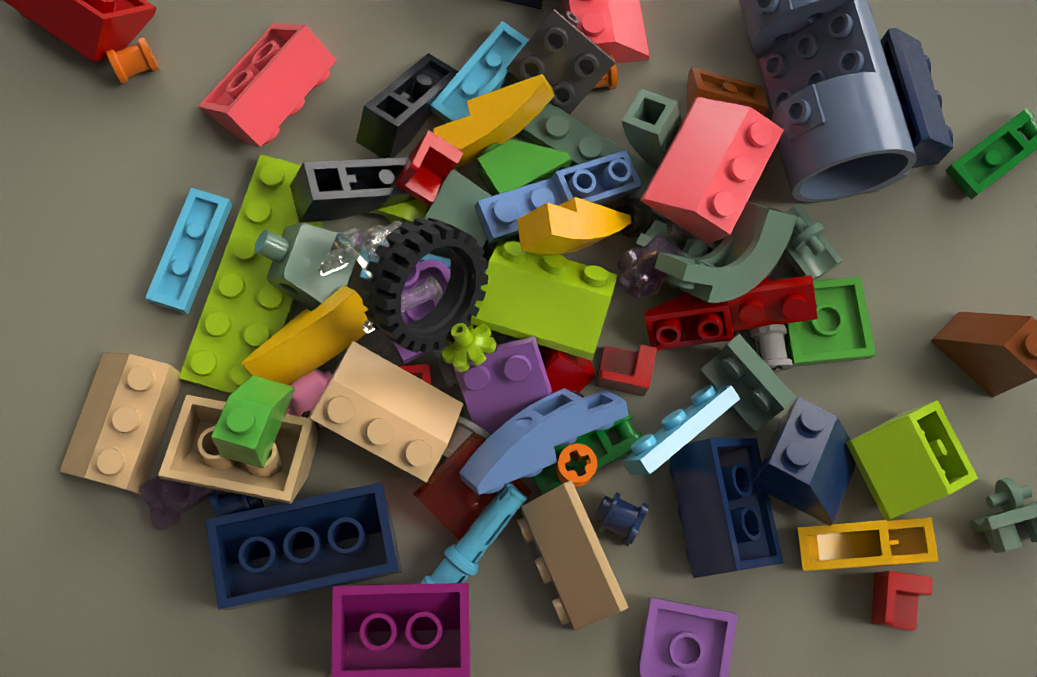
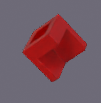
M428 130L411 151L395 186L424 204L431 205L444 179L458 165L463 152Z
M538 344L553 393L566 388L578 394L596 377L590 360Z
M640 345L637 352L610 346L604 347L596 386L645 396L650 387L657 348Z
M895 571L875 572L871 624L910 631L916 630L919 596L932 595L933 577Z

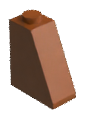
M958 312L931 340L933 344L992 398L1037 378V320L1032 316Z

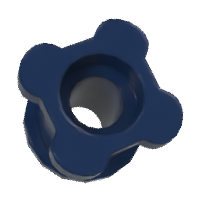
M217 492L209 494V501L215 517L265 507L262 498L232 492L224 495L222 493L217 494Z
M618 492L614 494L613 498L605 495L594 519L601 522L598 530L603 532L604 529H607L623 537L622 544L629 546V544L634 542L638 534L639 528L648 512L649 505L643 503L642 506L637 507L621 499V494Z

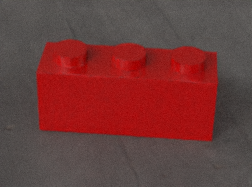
M3 0L18 10L22 17L34 21L46 29L52 37L64 41L76 49L82 57L92 61L108 58L106 52L113 49L115 52L125 49L156 12V7L146 0Z

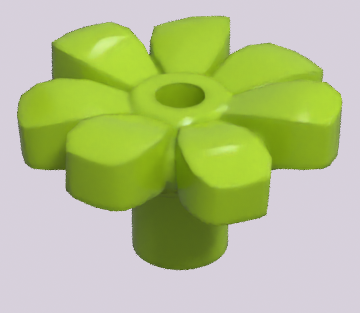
M458 323L451 329V335L455 341L452 343L446 340L448 347L442 350L441 353L446 363H453L456 371L465 372L470 367V361L475 366L486 361L487 358L484 353L492 354L496 349V342L493 337H490L491 330L487 325L481 324L474 328L472 324L467 327L464 323Z

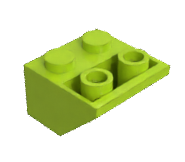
M938 400L903 412L846 442L884 520L893 519L944 498L978 479Z

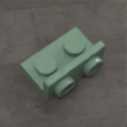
M740 334L727 343L720 353L700 370L703 377L714 388L732 385L740 400L731 408L752 432H757L797 399Z

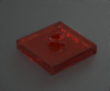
M475 432L430 476L427 483L424 482L413 493L459 541L465 536L475 520L497 494L495 492L478 495L461 481L459 472L475 451L485 442ZM520 478L510 482L527 497L532 493Z

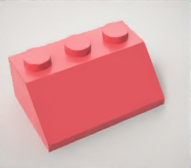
M562 0L564 14L570 11L579 19V23L576 25L577 29L605 53L612 54L616 61L615 64L649 60L639 0Z
M273 23L198 107L243 142L261 147L275 139L280 131L279 126L282 122L303 107L305 103L304 97L312 88L320 86L327 80L330 75L329 69L337 60L306 25Z
M698 97L694 100L640 201L707 244L731 234L784 129L749 106Z

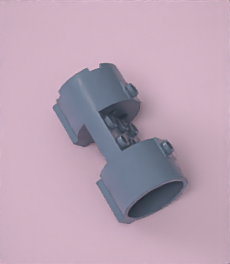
M739 0L752 51L759 58L773 108L772 122L784 129L778 141V146L792 196L802 202L834 201L868 191L877 192L908 177V171L916 163L917 157L882 48L869 0Z

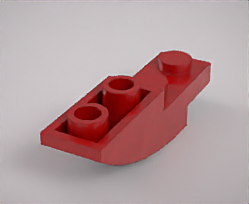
M767 275L752 290L730 301L711 303L686 293L644 312L650 346L657 348V350L730 341L734 338L733 331L818 319L812 275L769 281Z

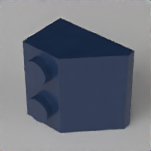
M798 397L781 419L752 485L831 526L834 523L856 466V462L846 444L851 439L839 418Z

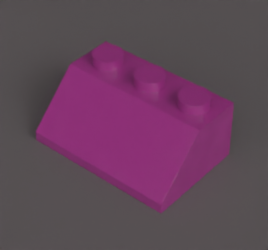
M469 583L333 586L331 677L471 676Z

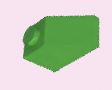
M514 139L502 145L500 143L490 145L477 158L478 175L492 196L549 179L556 171L569 168L571 165V157L567 152Z
M253 375L228 397L211 436L220 455L228 459L264 468L295 393V388Z

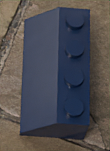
M382 482L299 499L291 504L280 503L205 519L218 610H234L330 589L333 586H344L402 573L395 530Z

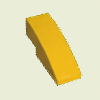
M541 74L467 100L469 116L433 128L434 134L463 152L458 165L454 169L477 160L483 150L495 143L502 145L523 130L554 97L553 89L544 75Z
M577 197L559 206L545 203L517 219L521 251L548 255H560L579 251L617 233L632 223L631 216Z
M343 285L313 311L307 308L241 363L252 376L289 385L347 349L352 341H358L373 329L371 326L373 323L367 319L365 314L368 308L363 305L362 298L355 290Z
M932 517L832 524L831 526L797 527L803 571L920 564L939 561Z

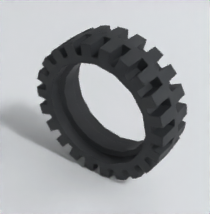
M418 218L414 219V224L406 222L400 225L401 234L392 231L385 237L389 243L388 247L379 245L374 253L380 259L378 263L369 261L366 270L372 273L373 277L364 278L362 288L368 291L369 294L362 296V302L368 308L365 312L366 317L373 323L371 326L393 343L412 352L430 353L433 348L437 350L445 348L446 340L452 343L455 341L451 335V329L454 325L464 323L469 327L471 323L467 320L468 316H477L480 308L474 305L476 300L484 301L486 292L480 289V286L488 284V275L482 272L488 268L487 259L481 257L485 253L482 246L477 244V240L467 232L438 219L428 218L426 220ZM446 247L451 259V269L445 294L436 307L422 319L408 324L405 323L401 315V295L408 275L417 262L429 252L437 248Z

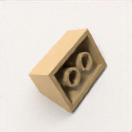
M352 341L311 411L309 418L427 483L449 444L463 403Z
M103 352L59 472L143 495L182 381L178 378L180 372L170 364L129 353Z
M186 395L158 474L160 479L291 504L308 478L319 436L314 420L286 414L264 468H259L222 457L211 436L226 402Z
M572 480L521 506L520 511L523 517L516 520L526 544L532 541L535 543L540 557L535 559L534 563L543 584L551 582L558 598L551 602L562 626L569 623L571 629L575 631L629 608Z

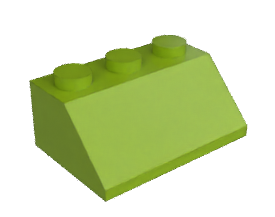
M498 241L485 273L488 275V284L481 286V289L486 292L484 301H476L475 306L480 308L476 317H471L470 323L476 326L485 324L490 330L519 339L535 336L539 345L592 361L618 274L608 272L600 266H588L568 260L562 255L536 254L521 251L520 242Z

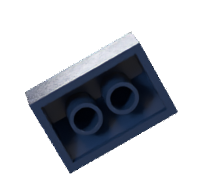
M890 28L881 39V44L917 157L916 163L912 168L939 164L953 149V133L951 128L946 125L941 110V94L938 90H935L931 78L930 59L927 55H924L919 40L898 28Z
M708 438L686 444L670 457V473L675 483L679 503L678 514L683 523L687 543V559L691 565L693 578L784 563L769 494L752 485L762 463L757 438Z

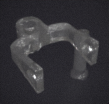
M394 221L385 227L376 225L362 232L354 227L339 232L318 272L323 277L350 265L352 255L364 268L369 277L372 278L373 274L366 270L369 261L378 263L380 257L374 253L379 245L388 247L389 243L385 237L392 231L395 232V230L400 229L399 226L402 223ZM428 277L425 284L402 294L401 314L431 299L440 300L442 298V289L438 281L433 277ZM367 319L362 326L363 330L366 333L374 331L375 329L371 326L373 323Z

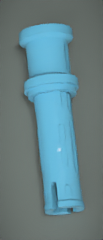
M510 482L504 484V487L497 492L492 501L485 507L465 536L457 545L452 544L444 551L446 557L431 576L426 575L421 583H464L469 576H475L479 571L478 567L480 565L478 561L528 497Z

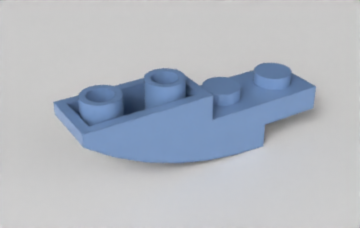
M627 150L556 171L549 179L478 200L474 208L491 244L519 235L517 219L545 203L559 206L577 197L605 206L640 189L642 184Z
M566 388L550 394L523 409L488 437L459 472L461 481L480 495L495 493L501 490L504 484L521 477L536 476L542 472L543 468L557 463L554 446L572 444L577 440V437L583 434L608 429L613 426L615 421L629 416L626 400L605 389L583 398Z

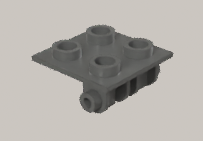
M554 9L506 69L520 81L543 74L554 92V97L550 102L570 115L616 61L577 29L576 25L579 23V19L570 11H567L564 15L559 14Z

